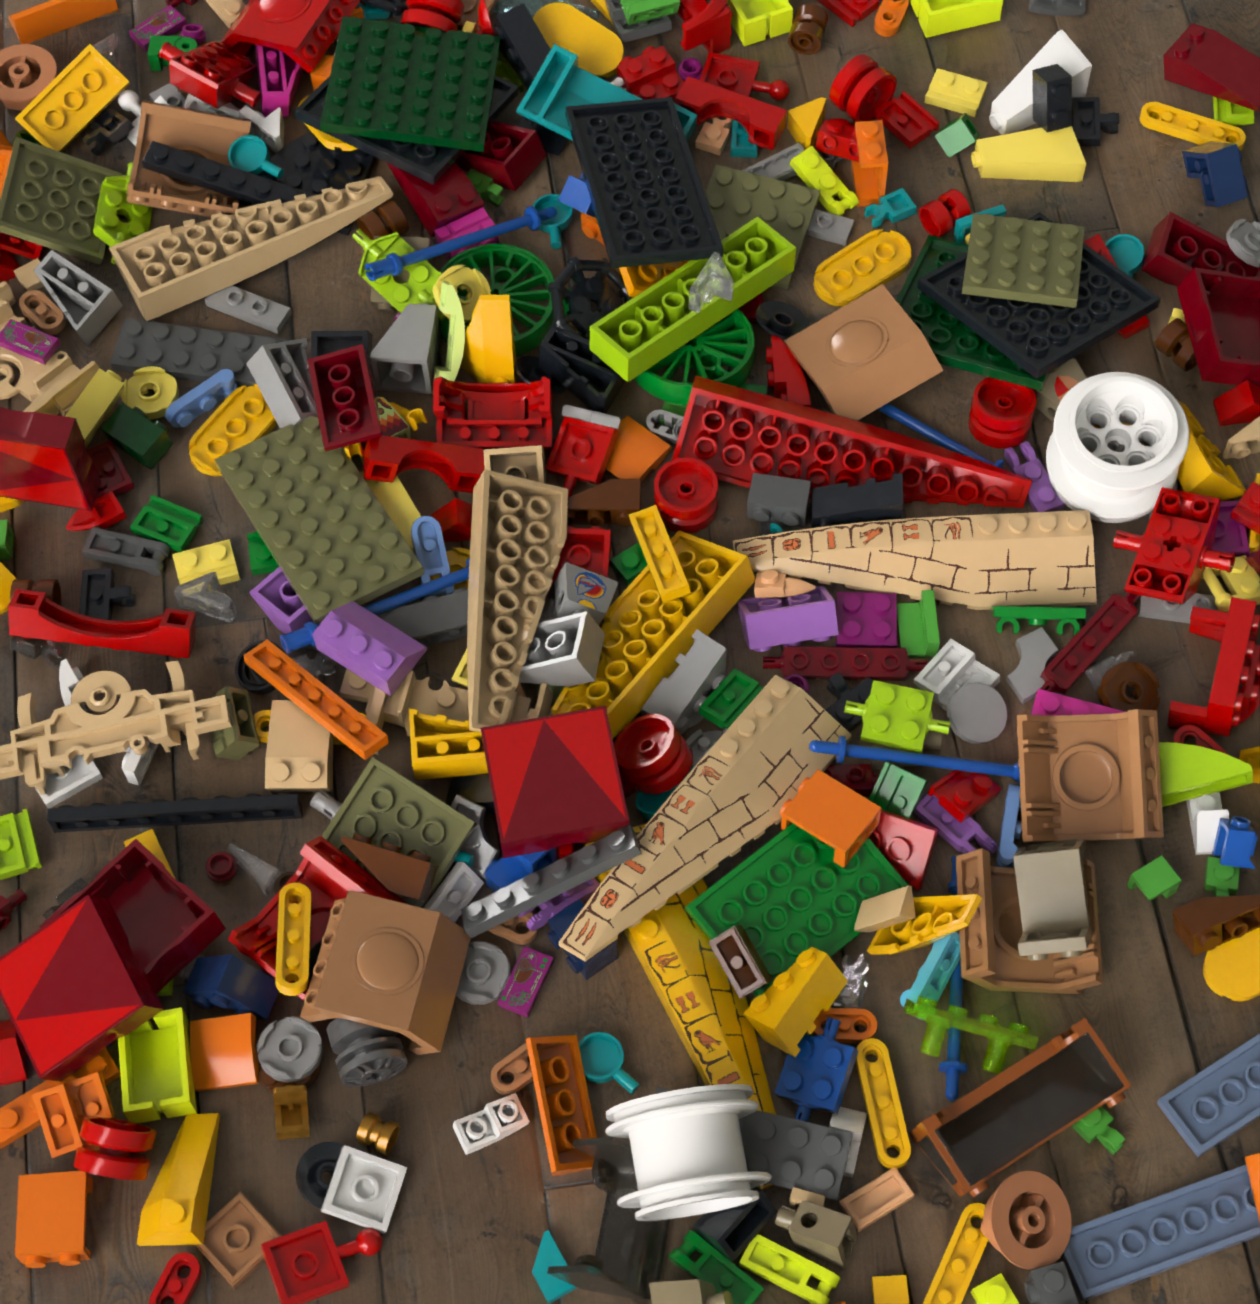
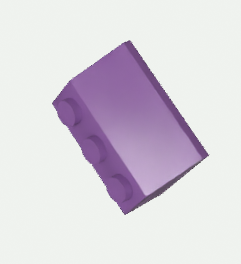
M280 567L250 591L252 598L282 633L288 634L303 628L304 624L310 621L314 623Z
M824 585L816 586L815 590L797 596L749 597L739 599L736 603L745 642L750 650L754 649L756 652L768 651L772 649V646L782 644L786 647L798 646L801 644V641L811 639L815 642H823L831 639V636L839 635L835 600Z
M354 601L330 611L312 634L317 650L389 696H392L427 651L426 646Z

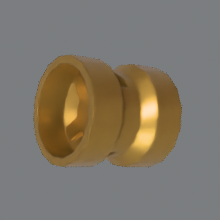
M369 1111L360 1123L356 1134V1142L364 1146L375 1145L377 1152L388 1155L397 1141L401 1126L392 1120L384 1123L378 1114Z

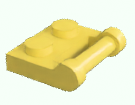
M1246 555L1235 557V564L1230 566L1233 567L1230 573L1209 567L1204 569L1202 579L1205 580L1215 597L1214 602L1219 611H1229L1232 597L1256 601V605H1260V577L1245 560L1247 558ZM1216 576H1221L1231 595L1225 592Z

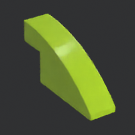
M1159 742L1162 807L1253 783L1251 765L1240 759L1201 746Z

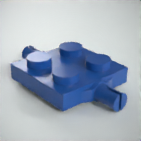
M827 1017L822 1035L810 1036L805 1034L797 1045L800 1048V1052L796 1057L787 1054L774 1094L780 1098L791 1100L799 1106L795 1116L796 1120L808 1122L811 1110H825L836 1114L839 1112L858 1050L854 1047L840 1044L835 1040L839 1025L841 1024V1021Z

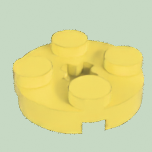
M455 265L448 268L438 277L436 284L433 286V295L439 308L442 281L452 284L457 293L458 287L461 291L466 289L468 292L465 296L466 301L462 298H459L463 310L464 322L467 323L472 320V313L480 295H491V290L487 279L480 271L476 269L471 270L464 267L465 265ZM444 314L450 321V314Z
M148 366L137 369L133 372V377L128 381L125 379L123 382L124 391L121 394L123 403L132 409L134 407L141 409L148 416V420L157 419L162 416L165 417L167 408L179 399V389L175 378L171 377V375L166 373L165 369L160 367ZM149 389L154 390L155 394L153 396H143V394L148 393Z

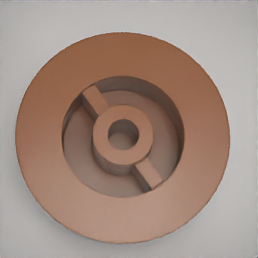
M18 44L0 50V100H2L7 109L23 111L57 76V65L53 56L44 48L31 44Z
M1021 1171L1007 1177L988 1199L981 1222V1232L989 1239L993 1247L1001 1252L1012 1264L1028 1270H1034L1055 1263L1062 1256L1068 1245L1072 1228L1071 1211L1063 1191L1050 1177L1036 1171Z

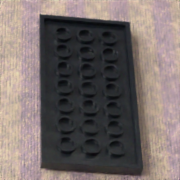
M672 97L566 107L565 116L611 268L723 257L724 248Z

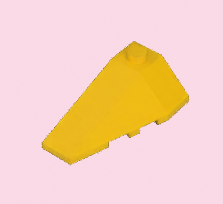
M480 295L472 313V320L465 329V345L460 367L479 383H516V351L510 295Z
M1178 400L1185 412L1189 425V444L1186 454L1179 465L1177 476L1181 485L1179 490L1219 498L1220 501L1242 497L1246 489L1231 465L1225 466L1217 457L1221 453L1220 450L1202 435L1205 433L1203 427L1189 408Z
M978 894L913 897L916 918L877 930L867 952L871 955L895 954L928 946L968 926L982 897Z
M219 1113L185 1116L142 1208L137 1245L204 1244L220 1122Z

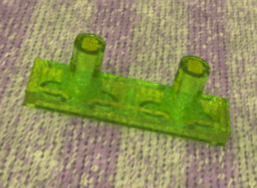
M918 996L917 1001L906 999L903 1011L913 1017L924 1019L927 1023L920 1052L939 1057L946 1029L951 1027L986 1036L989 1042L981 1068L989 1072L1001 1073L1007 1048L1012 1046V1044L1033 1050L1036 1049L1039 1037L1029 1033V1026L1012 1021L1009 1027L998 1024L999 1018L980 1013L979 1018L967 1015V1009L949 1004L948 1010L936 1007L938 1001Z

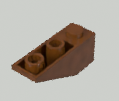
M611 479L568 497L567 526L573 524H590L592 526L618 524L625 527L631 526L628 515L641 510V480Z
M354 833L352 839L342 836L341 841L390 892L427 903L439 867L429 863L430 856L413 851L411 857L400 854L401 847L383 842L382 848L371 845V838Z
M1260 895L1201 897L1173 909L1174 932L1194 956L1213 950L1223 943L1240 938L1244 934L1260 927Z

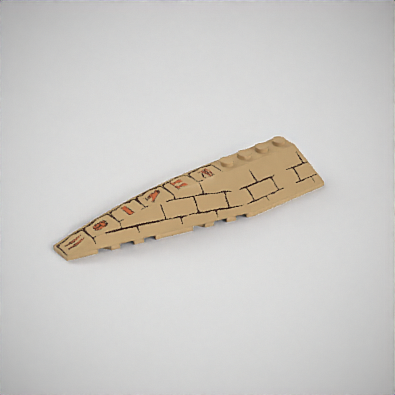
M1089 510L881 520L816 527L733 540V551L747 555L752 570L756 573L775 570L778 573H786L790 578L800 580L801 577L818 580V583L831 585V582L845 584V588L874 593L909 595L910 599L920 600L922 590H934L935 600H939L940 604L950 606L953 603L967 605L968 609L990 610L992 606L1058 607L1096 605L1094 537Z
M775 675L691 770L638 834L637 839L642 854L611 869L560 939L559 946L586 962L618 939V934L628 927L632 929L642 922L643 916L653 909L657 911L667 904L668 898L675 893L681 894L716 869L718 863L729 855L731 857L741 851V846L752 838L756 840L765 834L766 828L773 823L777 825L781 822L780 810L788 799L793 800L802 781L806 777L811 778L817 769L824 772L836 758V755L812 752L809 749L810 742L819 740L838 743L839 737L845 736L848 743L852 735L802 688Z

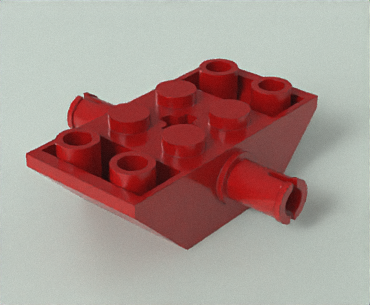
M217 41L206 43L188 52L182 51L169 42H165L161 47L159 57L169 61L170 84L217 109L236 99L249 104L253 108L258 104L261 92L246 85L257 68L256 65L250 63L248 57L228 51L224 44Z
M1162 487L1143 535L1117 530L1116 535H1119V537H1114L1113 547L1138 552L1124 588L1125 592L1184 604L1197 592L1205 567L1224 570L1229 573L1232 572L1233 567L1230 566L1235 564V553L1212 550L1215 542L1220 499Z

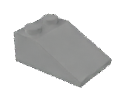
M588 611L538 623L527 652L526 662L521 668L519 682L547 683L548 685L570 687L595 681L605 633Z

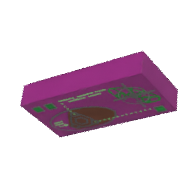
M169 5L130 30L129 34L130 38L147 52L150 35L171 36L181 30L187 22L177 10Z
M13 319L9 320L0 333L1 347L46 365L60 345L58 338Z
M524 946L498 1000V1006L528 1018L554 963V958Z

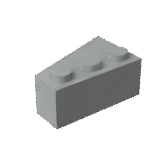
M53 250L34 269L36 275L87 347L123 306L111 288Z
M307 338L262 345L246 363L280 429L289 424L295 426L309 416H317L305 350L308 346Z
M698 629L692 635L694 644L686 656L681 653L675 660L679 664L668 679L662 678L642 707V716L661 714L671 720L680 735L689 727L691 716L695 712L699 713L700 705L727 677L725 675L727 648Z

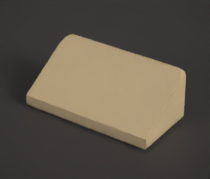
M905 886L863 900L855 922L854 931L870 933L916 918L912 886Z

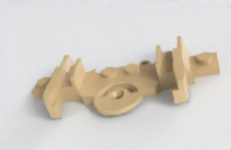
M6 281L0 283V333L10 319L28 325L25 317L14 315L11 306L15 304L16 300ZM0 346V376L6 377L0 381V400L9 399L20 393L32 402L23 412H38L52 415L59 413L61 416H65L98 371V364L95 361H91L80 370L73 364L65 351H59L55 355L53 354L46 365ZM10 365L20 371L19 381L14 387L11 383L15 378V374ZM115 405L113 406L112 410L110 411L105 420L111 417L112 414L116 411Z
M179 661L165 662L172 682L173 692L151 695L146 689L132 691L127 680L120 674L113 671H97L87 675L78 682L71 695V705L55 709L51 718L37 722L35 717L37 700L32 692L18 697L17 714L20 728L10 731V744L0 746V780L24 775L26 784L29 787L35 786L40 795L47 794L46 775L58 773L60 777L65 776L64 765L72 769V760L77 755H83L87 765L94 758L125 752L130 746L135 754L142 755L148 750L147 741L154 744L161 743L167 753L171 752L170 747L181 745L179 732L181 730L187 737L188 750L193 760L199 759V734L232 727L227 698L225 695L196 701L195 693L193 690H190L187 677ZM105 693L103 700H95L98 694ZM87 704L92 712L100 715L89 714L81 706Z
M346 669L339 692L341 698L366 702V718L381 730L385 721L405 727L407 736L410 737L409 708L431 716L440 714L447 716V719L461 722L469 720L468 690L451 687L446 680L443 681L442 688L432 690L429 688L431 684L430 677L417 680L414 670H411L392 696H389ZM541 684L535 709H529L531 698L518 696V692L514 691L512 704L505 723L552 715L553 694L548 684Z

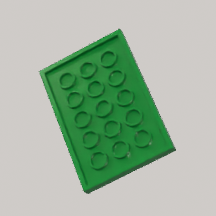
M792 823L685 907V910L710 941L731 927L742 925L774 982L779 974L786 972L796 962L799 954L808 950L811 946L827 953L831 958L862 932L854 931V926L863 900L909 885L869 838L845 868H842L833 862L834 848ZM773 982L753 992L756 997L762 995Z

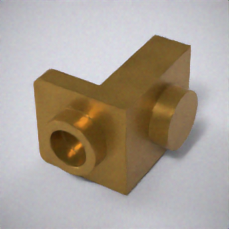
M286 1085L274 1088L276 1139L285 1140L310 1137L306 1085Z

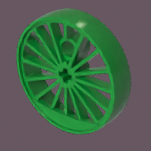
M485 244L472 247L457 254L441 268L440 272L443 273L452 266L465 265L464 267L481 272L479 268L490 266L491 285L489 286L491 295H510L512 317L530 329L524 334H519L513 324L516 358L532 351L542 343L552 327V323H554L551 293L548 291L549 283L554 282V278L546 264L536 255L513 245ZM494 266H505L494 270ZM511 267L517 268L519 270L515 273L511 269ZM528 273L533 276L528 280L518 283ZM506 280L504 284L499 283L500 281ZM541 284L545 288V290L527 291ZM458 287L457 295L463 296L459 298H462L464 301H466L465 296L468 294V292L466 291V289L461 291ZM549 300L547 307L528 303V301ZM520 311L543 317L539 322H535ZM445 316V319L442 321L439 318L441 337L448 343L449 319ZM470 322L465 323V329L469 326Z
M737 309L717 322L718 324L705 330L635 377L634 380L642 389L654 397L681 405H687L693 383H688L690 367H692L696 376L740 388L748 379L755 358V338L752 326L745 315ZM739 340L742 342V344L730 343ZM728 354L745 355V356H744L743 359H738V358L733 357V356L728 355ZM673 362L663 376L654 373ZM721 363L734 369L731 372H727L721 367ZM681 365L685 366L683 382L670 380Z

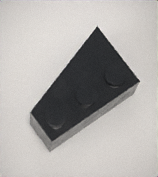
M523 3L497 15L493 33L494 36L500 37V52L518 74L522 84L529 89L551 49Z
M552 325L540 345L539 366L544 368L591 410L606 414L625 380L590 350V340L567 330L555 328Z
M902 473L894 474L893 480L876 483L875 478L866 479V484L849 487L848 482L812 488L810 503L811 528L901 519L903 510Z

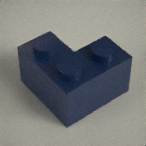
M1210 141L1182 151L1187 177L1200 179L1206 206L1221 207L1247 198V180L1242 172V154L1237 144Z
M580 899L548 920L550 932L547 935L557 950L561 948L559 946L560 939L585 906ZM617 939L586 962L563 949L568 955L566 961L570 968L576 974L581 972L586 980L618 959Z
M230 954L197 958L183 993L193 998L192 1003L200 1008L208 1010L211 1007L217 1006L229 1008L235 1012V1015L252 1013L256 1020L268 1019L279 990L273 978Z

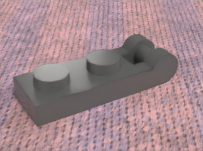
M92 527L82 553L85 558L139 569L151 575L160 576L164 568L163 560L168 558L171 548L162 542ZM146 552L153 554L151 559L145 558Z

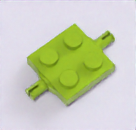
M873 680L871 693L865 704L847 700L844 713L862 716L863 728L860 741L916 753H922L924 739L929 734V731L948 735L950 721L932 718L933 692Z

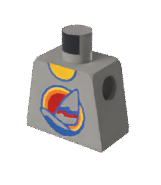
M566 562L554 580L555 615L561 618L588 611L599 625L608 611L618 586V581Z

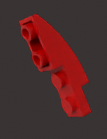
M771 335V347H766V364L772 365V370H767L768 387H773L775 398L811 407L808 386L798 361L780 338Z

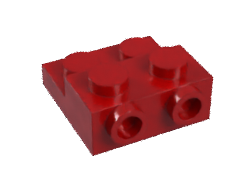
M650 46L643 51L642 55L635 58L627 56L617 65V77L622 78L625 82L622 87L627 92L643 100L672 97L674 102L684 84L683 79L676 71L675 61L664 46L658 48Z
M842 118L825 119L818 131L815 150L860 162L855 124L849 123Z
M567 526V538L561 550L551 586H554V580L566 562L608 578L612 541L611 530H605L601 527L578 529Z

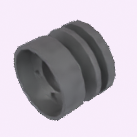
M342 1018L334 1019L326 1028L332 1051L338 1055L335 1062L338 1070H340L341 1082L345 1086L362 1087L385 1081L397 1075L408 1064L405 1052L402 1051L401 1039L396 1038L398 1032Z

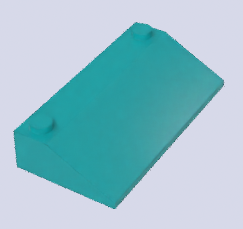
M554 44L517 108L516 113L573 141L565 116L566 107L643 99L579 68L578 55ZM674 103L688 143L696 129L697 114Z

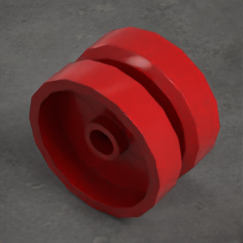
M406 0L408 10L403 12L400 24L435 27L444 32L448 30L458 31L455 23L460 22L464 5L460 0Z
M861 54L847 62L840 70L830 88L829 99L839 110L847 112L848 117L855 122L873 121L875 119V109L892 99L896 90L897 80L895 75L887 69L879 67L878 63L871 57Z
M991 377L983 379L976 386L972 398V407L968 418L971 434L984 445L997 449L1013 448L1023 443L1029 436L1037 404L1034 390Z
M690 457L676 458L665 463L657 472L654 480V505L657 506L664 526L675 532L680 530L685 533H695L706 528L715 519L718 510V480L709 465L701 460Z
M648 714L635 719L625 726L617 736L614 744L618 765L628 775L634 786L645 794H660L671 790L686 777L693 763V751L682 735L679 734L671 720L661 714Z
M83 1118L80 1136L86 1142L94 1145L78 1147L73 1165L81 1171L103 1177L122 1180H145L148 1176L150 1160L138 1152H146L154 1148L157 1131L151 1127L122 1119Z

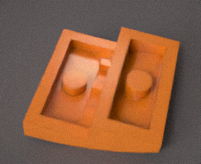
M627 415L620 421L619 428H615L619 433L606 470L618 479H640L642 483L651 469L656 471L673 447Z
M252 1013L190 1021L191 1067L194 1086L197 1092L259 1084L260 1062L257 1049L255 1048L256 1017Z
M101 1071L32 1094L51 1158L75 1151L83 1145H92L80 1136L83 1118L104 1117L116 1119Z

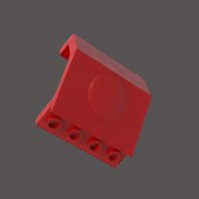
M249 0L220 43L224 44L228 51L244 56L253 44L278 49L310 73L339 33L342 17H350L360 0Z
M322 836L304 845L300 852L304 858L294 875L285 884L301 883L311 891L310 951L325 935L330 911L335 900L346 898L348 890L408 904L395 893L390 892L380 881ZM279 892L255 918L233 929L227 939L237 947L240 953L249 956L261 966L265 973L273 977L276 974ZM310 981L308 982L307 989L303 993L297 995L303 1001L308 992Z

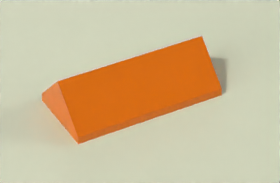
M50 0L12 14L8 18L20 43L28 44L119 9L116 0Z
M577 1035L527 1038L526 1046L552 1177L603 1166Z

